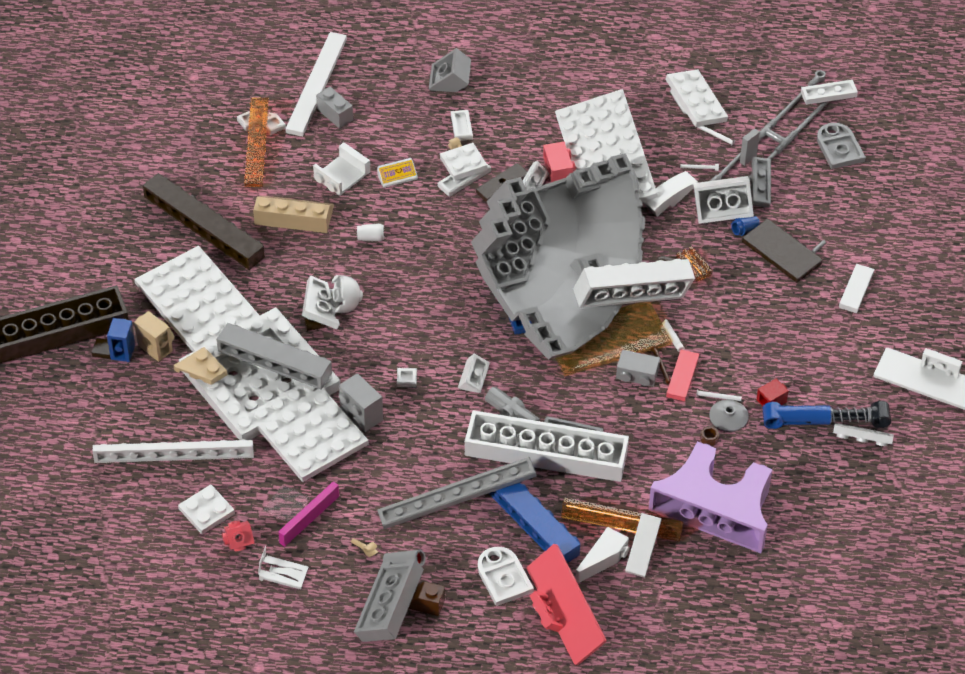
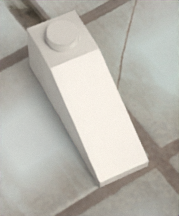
M607 527L576 569V581L580 583L617 564L622 557L625 558L630 549L628 546L629 538Z

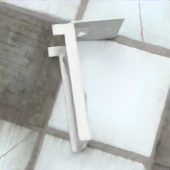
M265 546L259 562V580L263 581L264 579L301 589L308 566L266 556ZM263 561L286 568H277L271 565L269 571L261 570V564ZM279 574L288 575L298 581L292 580Z

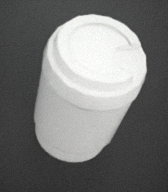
M378 223L357 226L358 241L384 240V225Z

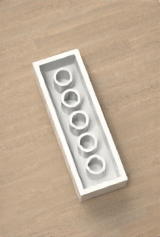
M689 259L659 260L649 263L640 262L638 264L624 263L615 266L605 265L603 267L589 266L583 269L573 291L579 308L681 299L690 288L695 276Z

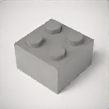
M358 373L339 385L340 408L352 419L357 428L360 427L366 432L383 421L382 396Z

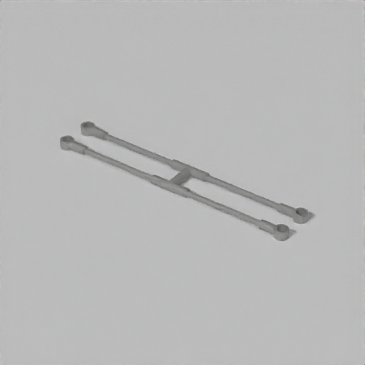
M817 70L815 77L808 83V86L823 82L826 73L822 70ZM801 93L760 130L759 141L763 137L768 136L780 143L767 159L772 160L777 154H780L830 101L822 102L786 138L771 129L802 98ZM741 152L710 181L721 180L740 160Z

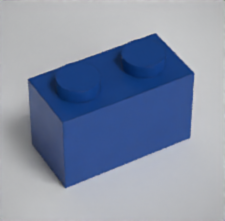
M113 318L107 334L111 360L130 362L136 345L132 321Z

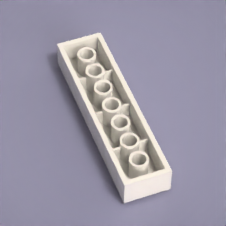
M473 410L465 438V456L512 463L530 457L535 468L621 482L628 452L629 436Z

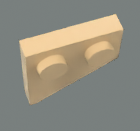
M205 347L174 365L176 372H186L191 378L200 379L210 385L227 376V370Z

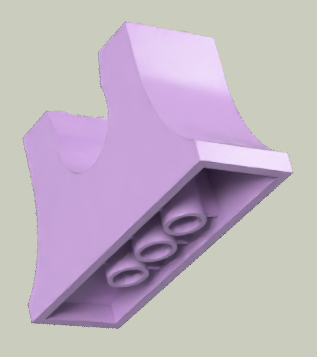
M697 441L688 460L676 473L663 480L653 482L650 490L649 511L762 553L768 524L762 516L761 507L769 493L772 469L753 462L745 471V476L740 482L732 485L718 483L712 478L716 448Z

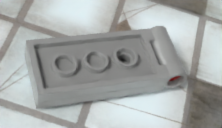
M422 550L384 554L382 565L354 630V633L362 642L396 639L424 570L421 566L424 565L426 558Z

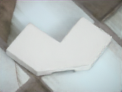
M250 110L237 116V121L245 131L262 124L267 132L272 135L286 128V124L277 113L269 112V114L259 113L258 110Z

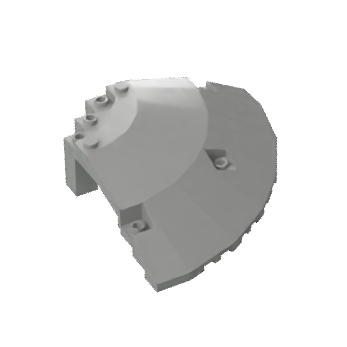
M626 153L611 156L606 161L593 163L590 167L575 170L566 178L527 190L521 177L506 180L487 201L490 210L479 221L482 230L471 241L478 257L475 262L482 278L512 322L521 320L526 331L524 335L548 360L571 354L600 334L609 326L623 305L579 308L573 288L583 269L589 266L603 267L605 265L615 266L624 263L638 264L642 261L643 251L641 250V245L644 242L642 233L645 229V216H642L641 212L643 205L642 200H639L638 179Z

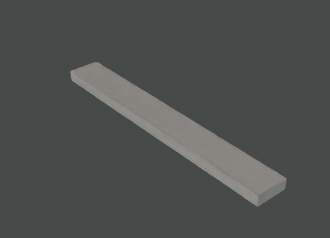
M530 457L377 509L383 528L387 529L536 477V472Z

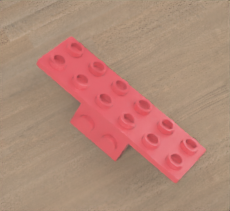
M553 544L526 568L537 591L530 595V598L533 602V608L541 618L543 627L559 633L573 663L579 665L606 643L607 640L559 546Z

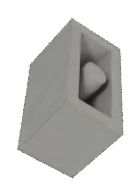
M328 87L316 94L317 109L339 129L353 121V106L332 87Z
M622 350L617 365L616 379L654 387L659 371L660 357Z

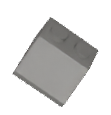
M456 48L434 62L431 67L429 90L457 92L467 87L469 84L471 59Z

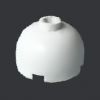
M344 275L334 276L331 282L335 283L334 289H330L332 307L335 306L336 313L353 311L358 306L359 301L362 300V290H360L358 283L353 278Z

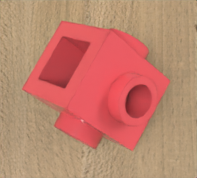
M240 520L228 523V526L224 527L225 533H222L223 542L231 550L241 551L246 549V546L255 544L248 521L240 523Z

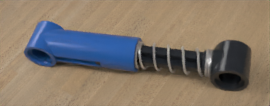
M876 401L865 409L863 407L860 409L855 407L852 409L847 407L844 409L839 407L832 409L830 405L781 406L777 402H768L762 407L764 426L768 429H777L782 425H830L832 421L835 423V421L840 420L841 422L843 420H849V422L851 420H857V422L865 420V422L872 423L876 428H885L891 424L889 404L885 401Z

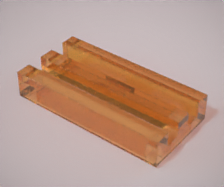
M693 246L689 247V250L684 249L683 253H676L677 259L684 260L687 257L692 263L693 267L691 266L696 282L713 274V270Z

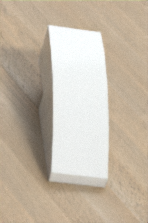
M685 171L656 188L658 198L643 203L658 217L669 206L673 208L694 188L693 183H698V181Z

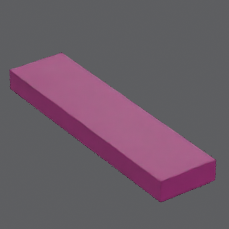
M333 481L278 531L279 543L285 547L339 497V485Z

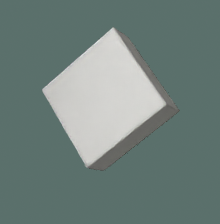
M397 368V387H416L417 368Z

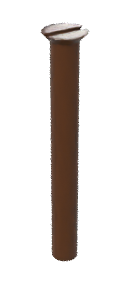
M653 346L651 351H653L655 357H660L657 350L658 347ZM660 357L659 367L666 383L669 384L671 380Z

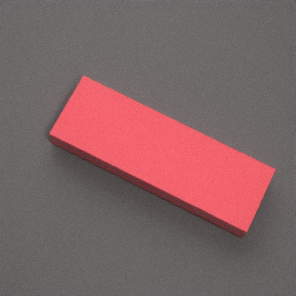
M680 350L666 397L680 401L686 400L698 363L699 353Z

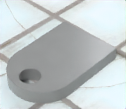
M828 123L818 130L817 142L831 169L865 162L866 157L850 128L840 123ZM828 130H834L836 133H829Z

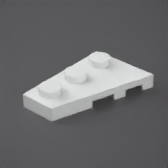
M313 276L309 277L302 316L337 329L340 323L339 319L335 317L336 309L331 304L332 296L328 282Z

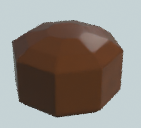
M709 426L701 430V443L714 446L719 441L718 429Z

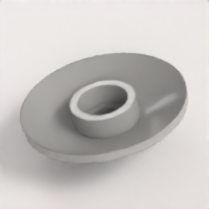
M721 400L715 403L709 413L712 424L716 428L727 432L742 429L747 424L749 417L745 406L734 400Z

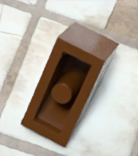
M429 582L419 583L408 609L439 616L445 601V586Z

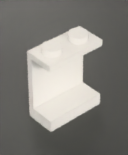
M342 143L339 146V157L324 168L317 164L313 165L314 178L318 183L324 184L331 192H335L340 196L370 173V160L346 143Z

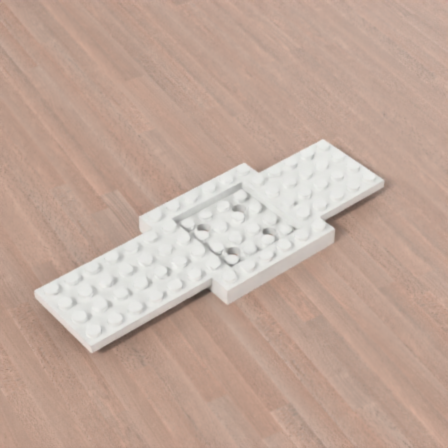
M199 246L135 278L137 287L191 349L192 353L179 359V362L205 347L227 370V376L212 385L200 379L191 378L186 372L183 373L239 440H251L262 434L302 482L369 445L368 439L330 397L331 394L339 390L340 379L333 371L321 390L294 379L288 383L282 382L284 378L288 377L218 351L216 339L228 322L319 356L276 307L259 315ZM231 371L238 372V374L234 376L228 375V373ZM251 396L259 397V399L255 401L250 400L249 398Z

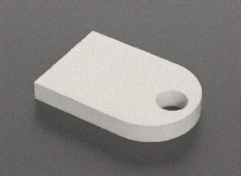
M492 547L480 555L478 559V573L496 606L534 592V588L522 565L511 550L504 547ZM491 555H497L499 559L497 561H491L489 557Z

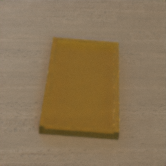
M639 302L621 307L604 331L573 353L555 359L565 377L619 361L622 350L642 354L651 351L653 346L659 349L671 345V339L651 302Z

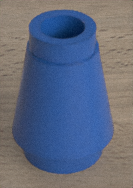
M756 216L736 218L731 223V229L735 235L743 236L760 225V221Z

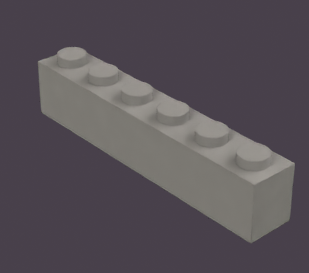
M227 322L216 339L219 352L321 390L332 374V364L327 358L319 357L308 351L295 348L290 344H284L273 338L265 337L255 331L246 330L238 325Z

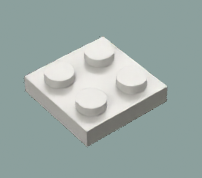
M474 143L440 153V159L454 181L488 170L485 160Z
M212 485L207 486L178 505L179 510L202 535L235 514L232 506Z

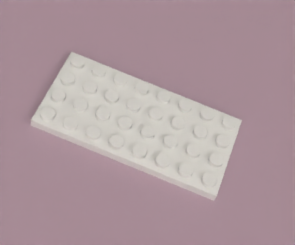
M623 89L555 111L566 147L571 151V161H574L576 170L590 167L593 163L606 161L611 156L626 153L638 179L639 200L645 202L658 198Z

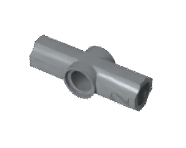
M492 387L488 390L485 401L499 410L500 415L540 421V418L525 408L524 403L519 398H511L497 387Z

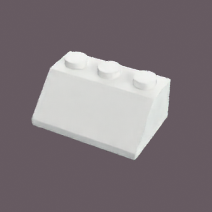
M748 176L693 183L699 224L754 216Z

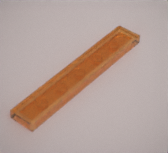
M251 97L245 187H263L269 98Z
M565 497L561 518L635 533L641 517L639 512ZM659 517L661 518L657 537L680 542L683 521Z

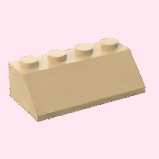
M263 195L257 196L253 209L255 225L327 233L334 204Z

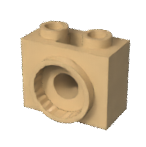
M149 311L134 321L138 346L159 362L173 351L172 341L174 340V335L164 321L158 319Z

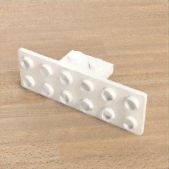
M890 348L885 349L873 376L875 378L965 410V375L960 374L962 361L927 348L924 350L922 360Z

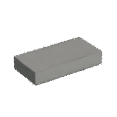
M753 129L742 139L740 163L744 166L752 161L753 156L757 157L760 131L757 129Z

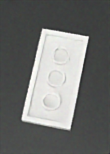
M699 70L667 74V83L695 127L727 121L728 115Z

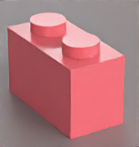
M565 141L543 145V158L551 182L566 178L576 170L574 161H571V151L566 147Z

